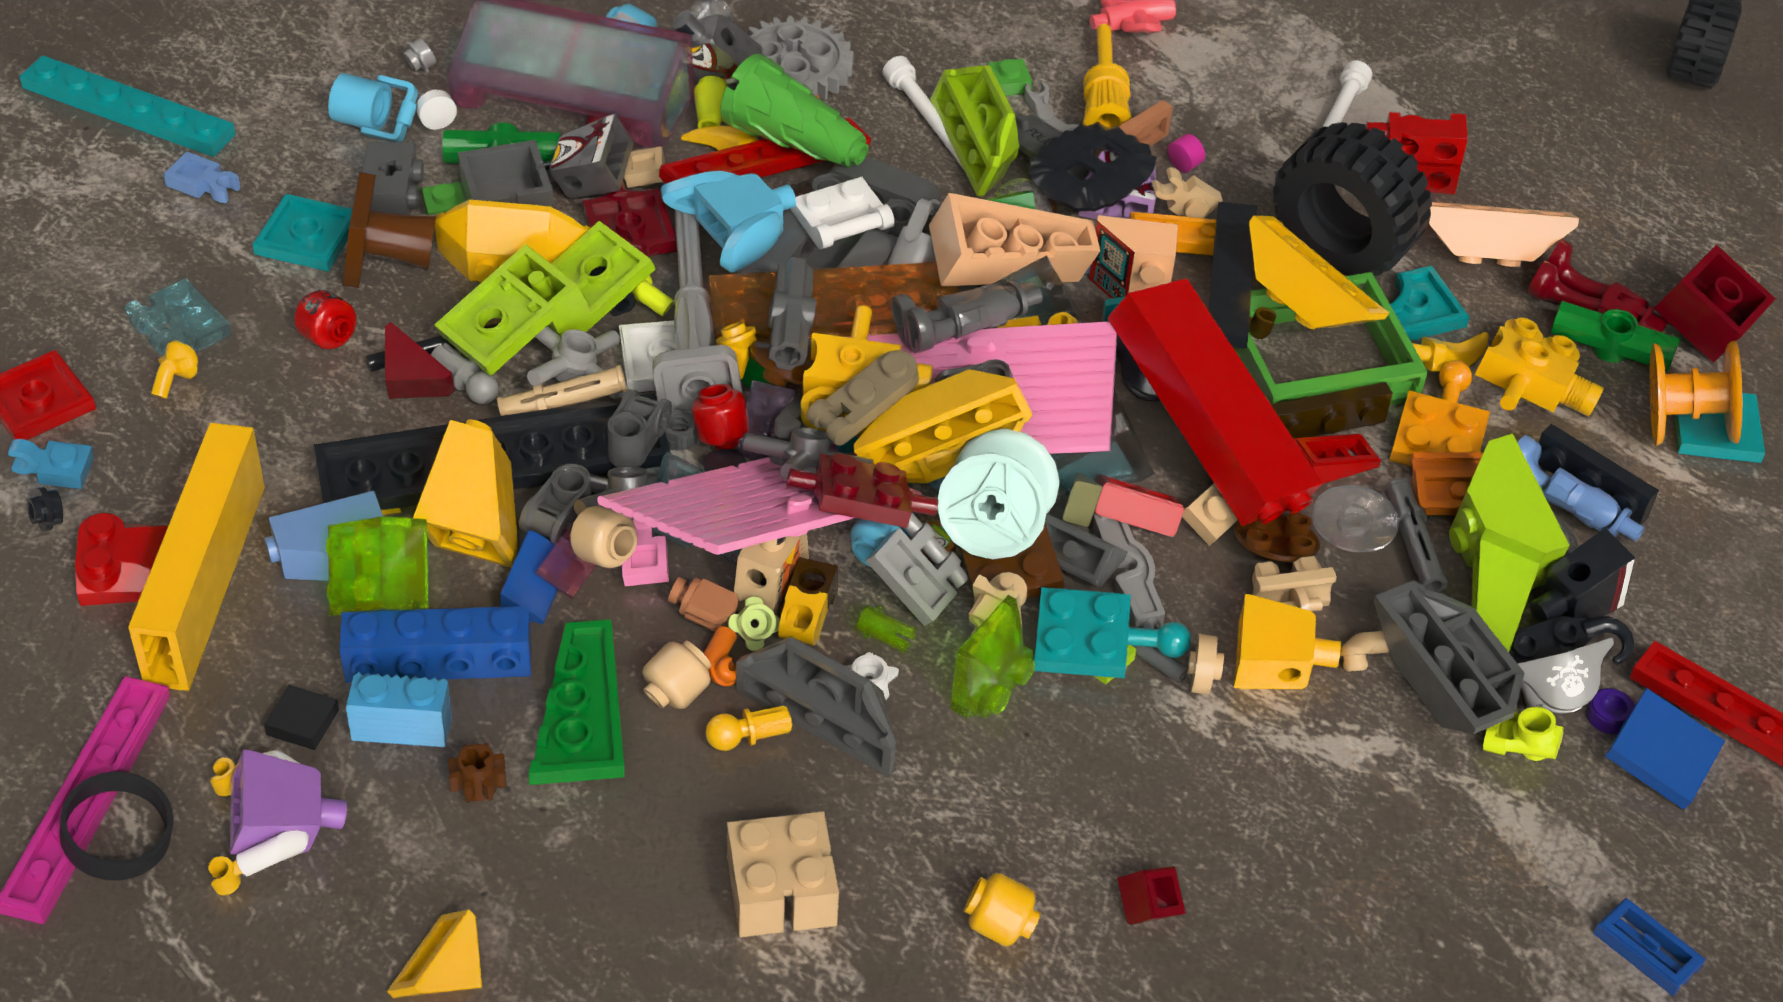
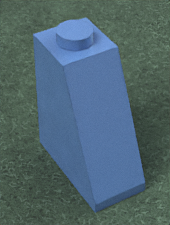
M374 491L269 517L272 536L264 537L266 550L271 563H280L285 579L384 585L401 583L398 554Z

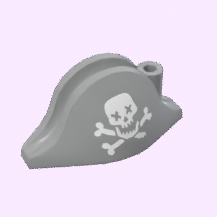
M1613 637L1566 653L1519 663L1518 665L1524 671L1521 691L1527 708L1542 707L1552 713L1567 714L1579 710L1590 702L1598 692L1601 664L1608 650L1614 645Z

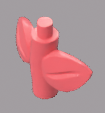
M1100 0L1103 8L1100 14L1091 15L1089 22L1093 30L1097 29L1101 24H1108L1111 27V32L1120 29L1128 33H1140L1141 31L1145 34L1161 32L1162 24L1160 21L1175 18L1174 0Z

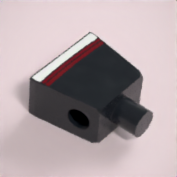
M1606 528L1549 568L1544 594L1530 602L1533 616L1539 623L1560 616L1591 619L1605 616L1621 608L1625 604L1635 557Z

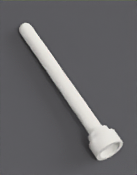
M904 56L892 58L883 68L884 78L892 88L904 90L962 167L935 107L915 82V68Z
M1350 61L1345 65L1340 75L1342 89L1323 127H1329L1333 123L1342 122L1355 94L1366 90L1372 79V71L1367 64L1361 61Z

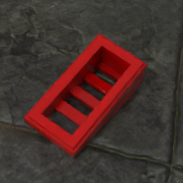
M1362 434L1293 438L1323 484L1378 468L1381 463L1380 458Z

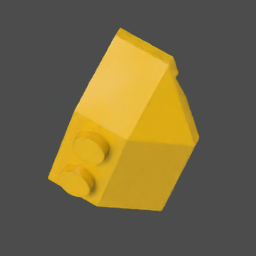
M472 199L452 207L445 213L442 212L436 215L435 220L437 251L469 281L483 282L525 244L552 263L591 228L587 225L582 226L572 217L550 206Z
M1253 215L1249 221L1256 280L1267 288L1265 292L1272 300L1291 308L1296 313L1294 317L1300 324L1309 329L1333 328L1386 319L1389 312L1376 303L1283 226L1274 216Z
M968 369L905 395L876 418L853 446L857 456L873 459L875 465L879 462H885L906 471L907 483L927 484L947 476L951 468L955 466L957 456L966 443L973 438L991 430L1004 428L1020 432L1024 423L1028 422L1033 414L1015 378Z

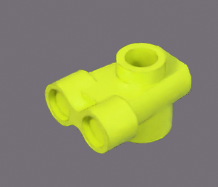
M1530 707L1523 710L1520 714L1518 713V708H1516L1513 718L1487 728L1483 751L1505 755L1506 752L1519 753L1533 761H1540L1545 758L1556 759L1562 742L1564 728L1556 725L1555 716L1545 708Z

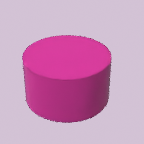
M1191 134L1182 135L1170 143L1167 148L1170 162L1183 173L1190 172L1205 160L1203 145Z

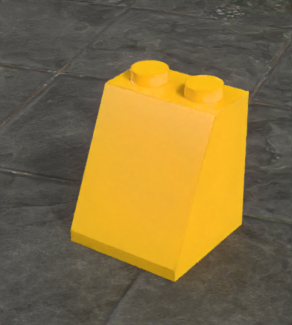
M471 419L466 420L465 424L450 420L413 519L434 547L512 568L519 550L511 461L492 432L491 427Z

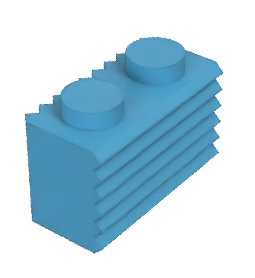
M358 672L353 676L346 705L351 741L446 747L452 720L448 681L445 678L438 681L435 677L431 680H428L426 677L417 678L416 676L410 679L407 675L403 678H400L398 675L391 678L388 674L382 677L379 674L370 675V673L363 676Z

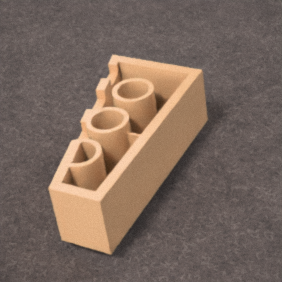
M948 193L929 224L941 286L1005 284L1011 280L1016 281L1018 284L1028 282H1079L1100 252L1092 220Z

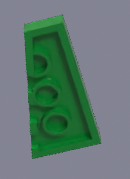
M612 619L568 622L565 624L555 664V676L552 688L549 689L543 724L539 729L534 760L531 761L528 773L529 785L625 777Z

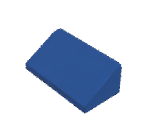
M528 530L502 588L500 607L529 606L530 621L544 624L572 555L539 533Z

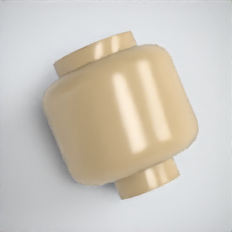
M601 506L588 507L582 511L574 521L570 533L571 546L574 553L582 561L605 568L621 566L633 554L637 545L636 528L633 520L624 516L623 513H617Z
M687 640L682 644L675 641L668 642L644 665L642 673L648 685L643 691L661 709L667 704L676 709H684L710 684L711 678L708 669L711 667V663L694 644Z

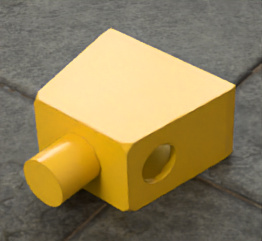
M1245 594L1238 622L1234 688L1303 689L1308 685L1313 665L1338 667L1341 642L1315 638L1316 615L1312 611Z

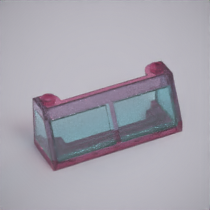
M474 0L448 72L450 94L456 106L470 109L480 108L486 101V93L601 118L616 114L620 122H625L626 131L636 143L652 148L662 146L663 149L694 97L691 34L524 0Z

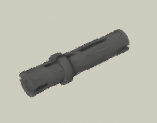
M1406 478L1394 479L1385 486V494L1394 513L1392 517L1394 529L1401 533L1418 583L1425 585L1426 590L1440 593L1447 587L1446 583L1448 581L1443 574L1425 525L1427 522L1426 512L1421 506H1418L1411 481Z

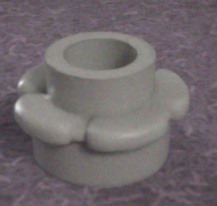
M421 38L414 42H406L407 51L403 53V56L409 66L415 72L422 69L426 74L429 73L428 68L436 64L437 61L428 45Z

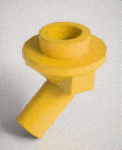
M737 322L720 330L722 336L717 338L715 342L717 345L731 347L735 351L740 379H742L749 360V347L757 340L754 326L746 327L744 322Z
M176 340L166 345L165 355L158 359L160 366L151 395L167 399L174 375L185 379H192L196 376L198 357L189 345Z

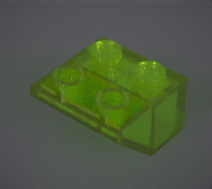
M381 516L328 525L326 552L329 564V583L327 585L329 616H342V612L429 609L427 519Z

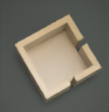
M824 812L727 822V860L739 937L783 932L784 896L792 895L793 931L837 926L839 890L833 858L830 856L831 847Z

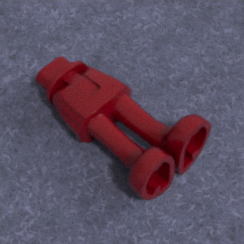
M1563 239L1557 243L1548 261L1545 260L1541 264L1527 291L1528 295L1539 300H1549L1559 304L1565 301L1602 314L1612 309L1625 310L1636 318L1638 325L1659 332H1663L1668 324V321L1663 316L1654 312V305L1649 307L1647 300L1618 282L1612 285L1598 282L1576 271L1571 265L1573 247Z

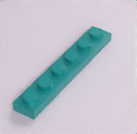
M44 55L19 76L23 89L215 157L236 135L234 123Z

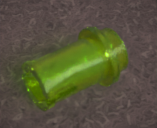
M869 605L866 606L856 626L858 631L863 632V638L869 639L873 637L899 650L903 654L909 650L911 644L895 634L899 633L914 640L917 633V627L910 626L883 613V607L879 605L875 608Z

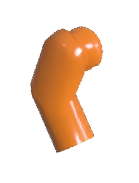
M725 626L717 627L703 654L711 663L708 671L713 683L727 687L734 685L736 682V665L732 662L733 658L729 657L728 654L737 639V635L732 629Z

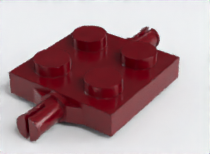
M623 180L618 191L611 192L601 198L582 200L583 214L587 226L593 227L598 221H601L648 258L649 256L677 252L676 235L660 189L627 191Z
M820 453L816 473L790 467L786 481V487L790 486L812 491L818 499L820 511L903 528L908 527L912 512L935 517L939 503L938 498L913 494V491L908 488L906 471L900 470L897 466L885 462H879L876 465L865 463L842 453L833 455Z

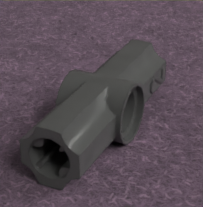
M791 257L788 261L779 263L776 273L775 290L771 298L767 319V328H771L768 350L769 358L776 363L777 368L792 370L798 365H804L807 357L808 337L811 332L816 309V298H812L814 269L810 268L806 260L802 258Z

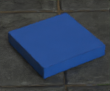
M1646 688L1633 706L1606 752L1605 757L1685 810L1692 803L1725 740Z

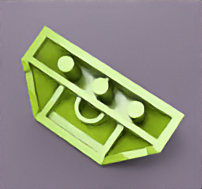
M980 65L960 69H947L943 71L930 101L942 121L946 134L976 195L984 197L1005 176L1011 162L1017 156L1019 140L1015 113L990 66Z

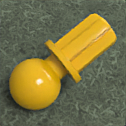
M785 706L750 712L746 708L742 711L743 719L738 720L733 715L725 713L714 716L708 722L705 733L708 743L713 748L720 751H728L735 748L741 739L747 737L749 745L752 746L756 745L757 739L789 733L792 730L790 712Z

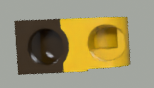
M799 557L784 599L786 602L779 622V638L787 639L793 637L804 644L816 645L830 604L833 605L838 592L837 565ZM805 574H819L824 578L825 582L805 578Z

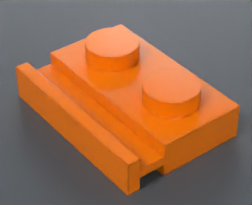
M1484 452L1412 453L1409 463L1412 466L1413 472L1411 476L1413 492L1418 506L1425 510L1426 515L1457 514Z

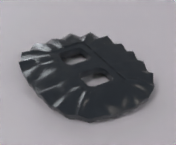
M1100 122L1089 126L1080 123L1073 131L1065 130L1060 137H1053L1047 146L1041 147L1038 155L1031 158L1029 173L1033 184L1045 196L1050 197L1056 203L1067 206L1077 212L1085 210L1095 212L1104 207L1113 206L1146 182L1155 169L1157 157L1152 155L1148 144L1141 143L1135 136L1126 134L1119 126L1107 128ZM1099 148H1105L1119 157L1107 163L1092 153ZM1076 165H1081L1094 173V175L1087 180H1079L1067 171Z

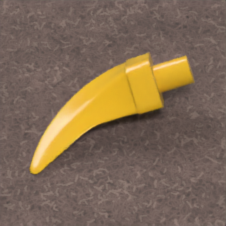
M731 126L703 127L681 136L683 141L709 145L718 151L759 140L757 137Z
M1482 332L1461 343H1451L1435 338L1423 337L1422 344H1412L1425 368L1429 371L1440 372L1442 367L1451 361H1461L1469 367L1476 363L1486 350L1489 334Z

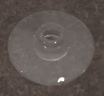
M1341 485L1324 491L1316 499L1312 510V521L1320 536L1333 546L1350 552L1368 553L1386 547L1395 538L1399 527V517L1391 502L1380 493L1357 485Z

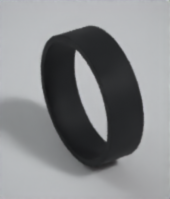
M106 772L92 776L78 784L70 792L63 804L59 829L62 850L67 859L77 869L92 877L118 881L140 876L155 867L168 850L173 827L172 807L165 793L156 784L137 774ZM111 791L127 792L144 798L158 810L165 825V833L152 850L140 857L125 861L103 860L86 853L73 841L67 828V820L70 814L81 802L96 794Z

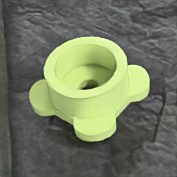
M753 596L745 600V607L738 614H733L729 617L727 624L728 628L738 633L745 640L747 649L757 651L764 646L766 638L771 636L772 633L778 632L780 619L777 615H774L769 607L763 605L761 598ZM753 619L758 622L756 628L751 626V620Z

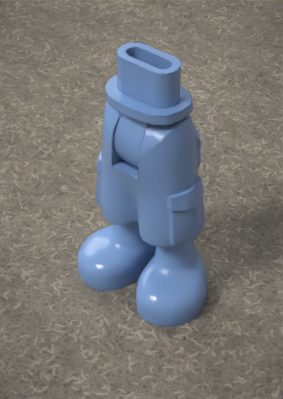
M1524 435L1519 440L1518 445L1548 503L1574 514L1578 520L1590 528L1598 531L1606 528L1614 537L1621 533L1634 542L1638 541L1645 527L1630 519L1631 509L1627 507L1622 511L1617 501L1609 494L1580 481L1562 468L1557 469L1552 477L1547 475L1538 465L1541 455L1540 444L1528 435Z

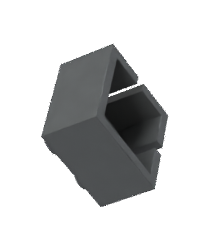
M536 140L458 152L460 181L466 201L472 199L550 206L554 208L553 190L546 169L543 167V160Z

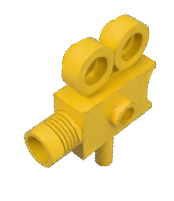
M858 306L856 308L850 338L812 333L811 359L814 363L808 370H804L803 397L801 399V420L808 428L826 432L823 427L816 428L806 417L808 409L814 402L821 399L826 400L881 355L889 351H901V345L867 340L872 317V310L867 306ZM917 363L919 380L917 385L908 394L931 385L933 365ZM842 412L837 417H846L847 415ZM870 424L855 436L860 437L865 432V430L870 426Z
M1523 317L1507 320L1504 327L1500 326L1475 375L1506 389L1500 400V406L1507 411L1514 410L1522 397L1553 413L1558 403H1561L1569 408L1572 406L1571 409L1590 417L1604 390V387L1594 382L1591 384V381L1588 382L1585 378L1581 379V376L1578 377L1575 374L1579 365L1580 352L1571 339L1562 335L1543 339L1538 325L1532 320Z

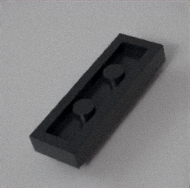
M1550 424L1542 432L1539 440L1541 455L1538 464L1553 474L1557 469L1562 468L1580 481L1603 490L1617 501L1622 511L1627 507L1631 509L1630 519L1640 525L1648 519L1659 492L1657 488L1553 424Z

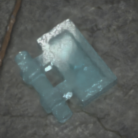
M186 278L150 295L152 308L142 306L138 301L134 300L125 306V312L130 317L131 325L139 333H145L149 337L150 345L160 354H165L166 345L174 340L188 344L196 353L231 335L229 322ZM168 323V325L171 328L169 329L168 327H163L162 325Z

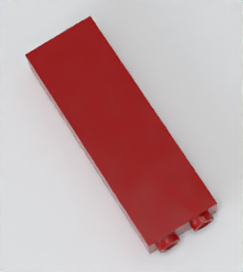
M1188 279L1128 293L1107 319L1240 524L1245 526L1260 521L1262 525H1265L1277 519L1286 511L1294 515L1307 508L1313 502L1310 496L1323 485L1321 479Z

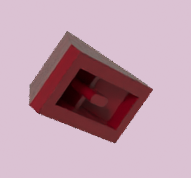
M392 322L385 326V382L389 399L449 397L455 392L452 372Z

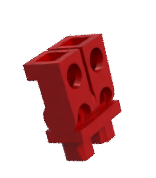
M1389 112L1387 123H1366V129L1377 128L1384 131L1385 137L1391 141L1395 138L1403 144L1401 149L1407 155L1412 153L1418 161L1417 169L1419 172L1424 171L1427 178L1428 186L1425 188L1426 190H1430L1431 193L1455 195L1468 141L1466 114L1450 113L1449 120L1425 119L1418 115H1404L1401 117L1399 112Z

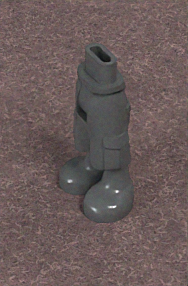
M1011 280L1005 283V287L994 283L968 291L941 296L937 298V309L932 311H926L923 307H917L913 299L906 294L896 295L891 298V312L896 330L903 344L906 346L910 345L911 350L916 354L932 349L936 344L951 337L958 339L987 327L1003 326L1010 319L1018 318L1027 313L1029 306L1042 303L1043 297L1041 290L1032 282L1019 285L1016 281Z

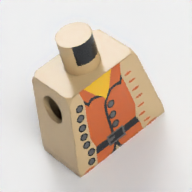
M807 534L796 537L786 536L742 548L737 559L734 593L737 594L738 598L736 611L740 612L745 607V600L755 596L761 598L763 605L769 607L774 615L779 616L786 601L784 599L799 557L809 559ZM763 578H766L767 583L765 585H761V580Z

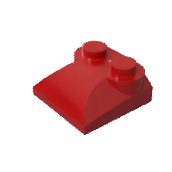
M99 513L86 518L78 529L75 559L76 591L80 606L138 602L168 526L124 524L118 516L110 513Z

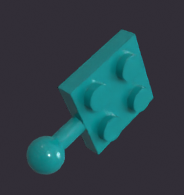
M1041 587L1034 671L1125 678L1127 645L1157 647L1166 657L1177 658L1189 650L1191 634L1187 627L1179 622L1165 623L1159 629L1129 627L1131 594Z

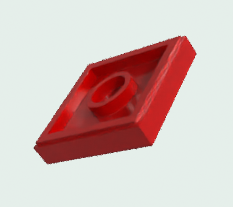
M56 349L0 373V422L13 440L31 439L96 409L94 398Z

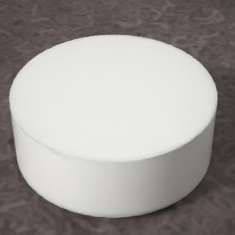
M443 90L426 92L419 98L416 104V113L422 124L434 130L445 128L451 124L457 112L456 105L451 96Z

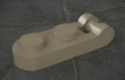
M900 350L889 351L881 355L826 400L821 399L814 402L807 411V419L816 428L823 427L826 430V436L835 445L845 444L917 385L919 373L916 360L911 354ZM842 412L847 415L846 417H837Z

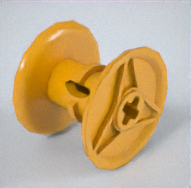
M1732 341L1726 346L1723 372L1699 373L1698 368H1692L1690 373L1665 374L1662 348L1658 344H1652L1649 386L1651 429L1654 446H1658L1664 441L1666 415L1692 414V419H1699L1700 414L1724 413L1728 439L1732 443L1739 444L1742 426V374L1737 341Z

